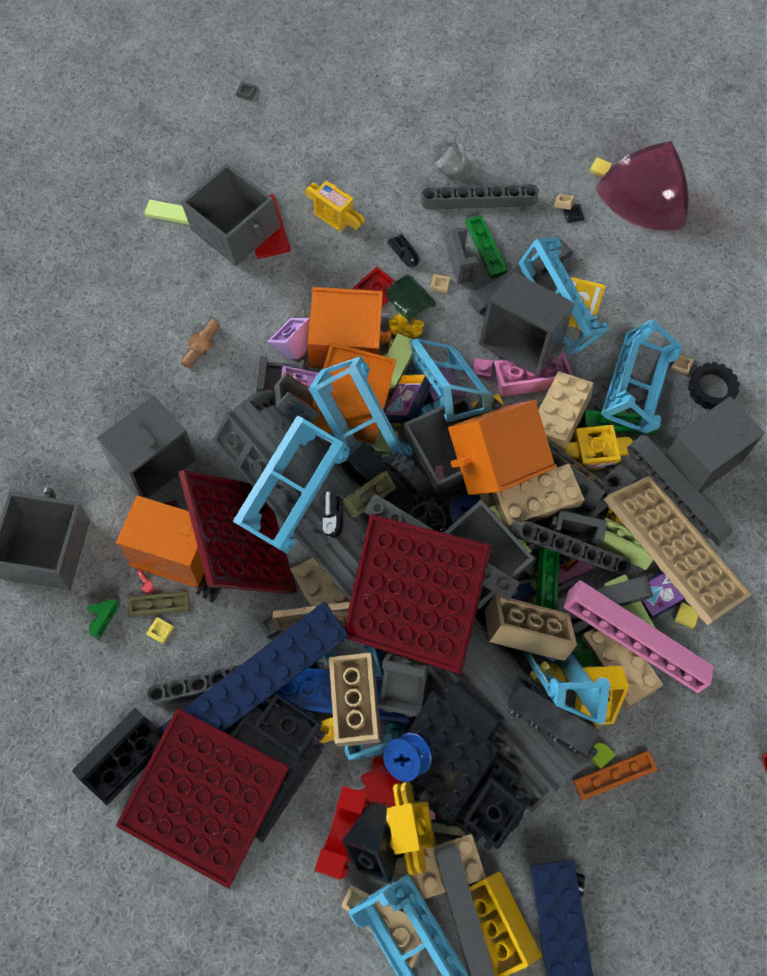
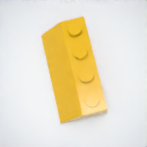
M500 871L469 887L495 976H508L542 958L535 940Z

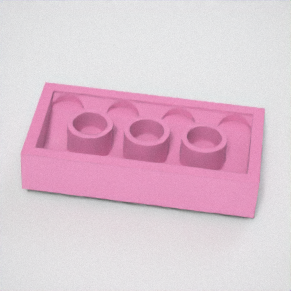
M562 351L557 359L553 358L539 376L532 374L507 359L493 361L501 397L549 390L558 371L574 376L564 351Z

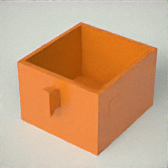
M313 287L307 343L309 367L323 368L331 343L378 355L380 343L389 345L391 331H381L383 291Z
M331 343L323 369L361 356L369 366L367 381L384 411L397 359ZM349 366L332 371L330 373L333 377L338 373L348 369ZM350 374L332 382L333 391L331 395L350 429L373 418ZM313 400L312 407L319 411V416L312 424L325 432L333 433L316 401ZM376 422L353 433L356 440L375 444L379 428Z
M537 400L507 405L448 427L457 459L451 461V466L453 468L460 467L468 495L500 492L557 468L556 464H554L537 407Z
M137 495L116 541V544L120 546L127 558L129 566L199 588L205 573L189 511Z

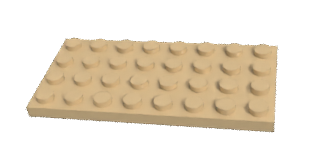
M650 476L615 491L604 499L609 508L619 517L622 524L628 528L634 538L646 550L647 554L656 562L660 570L666 574L674 587L680 591L686 601L707 625L752 595L676 504Z

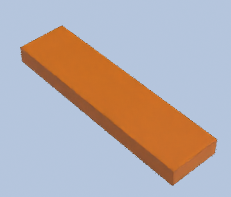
M649 750L577 778L573 780V784L580 800L583 801L655 772L658 769Z

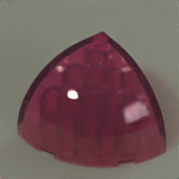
M672 141L648 146L623 158L602 177L596 188L599 197L605 205L609 206L616 215L631 224L646 229L662 231L680 230L685 226L688 214V187L681 159Z

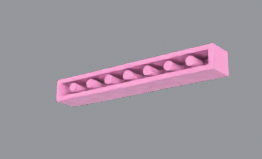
M579 580L568 590L563 607L696 693L711 685L714 666L583 581Z

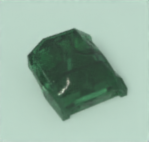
M405 275L393 282L386 291V297L391 301L392 306L409 322L428 308L436 306L434 299L410 275Z

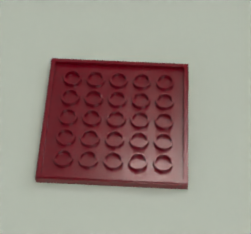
M184 469L180 471L179 477L208 587L280 594L296 593L297 589L286 553L233 522L252 491V485L247 482ZM265 502L259 511V514L262 515L259 533L274 540L279 532V527L274 511Z
M370 514L344 626L350 635L346 639L461 674L492 545Z
M177 707L116 827L229 889L290 766Z

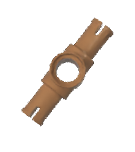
M211 319L203 331L192 335L188 344L189 351L181 361L183 366L190 369L198 357H201L202 354L207 355V350L213 346L212 337L220 327L216 320Z

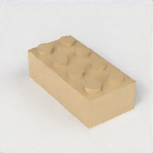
M558 371L543 400L539 413L547 439L565 452L592 396L593 382Z
M570 464L557 467L492 494L503 524L509 531L511 524L516 520L534 523L556 515L560 510L566 512L580 507L585 500Z
M495 594L484 610L489 642L565 661L577 646L570 614L512 598L509 602Z
M593 628L584 633L580 638L587 651L590 649L593 651L596 666L623 667L629 683V689L622 703L624 710L663 686L648 661L598 629Z
M370 652L329 657L335 744L343 747L382 742L379 708H377L378 693L374 656Z
M472 834L423 850L426 872L423 874L417 873L416 875L409 874L424 900L445 893L433 850L455 843L460 854L468 885L486 878ZM405 856L396 860L393 881L408 873Z

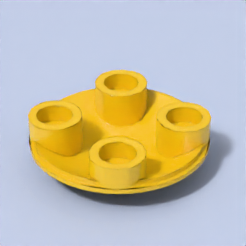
M401 311L399 315L393 316L388 321V328L394 335L398 333L415 339L423 333L424 323L409 316L408 312Z

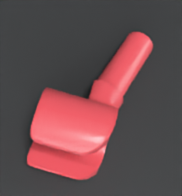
M141 569L137 570V574L144 583L141 587L142 591L146 592L147 595H151L155 591V587L145 577Z

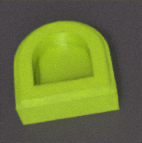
M597 743L593 746L598 750V753L591 761L598 769H601L615 754L606 744Z

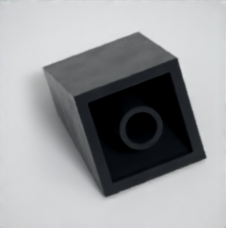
M371 802L342 839L354 871L390 884L393 880L398 854L395 855L390 843L391 830L386 820L387 808L389 807L384 804Z

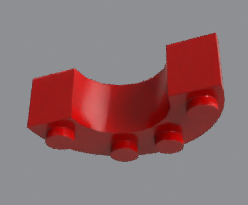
M345 786L342 787L327 841L323 849L321 848L314 872L340 881L342 878H347L350 868L348 864L351 861L342 839L369 806L370 802H367V793Z

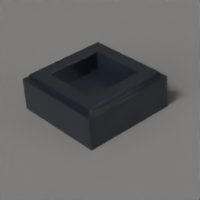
M580 204L573 205L571 210L563 209L567 223L584 221Z

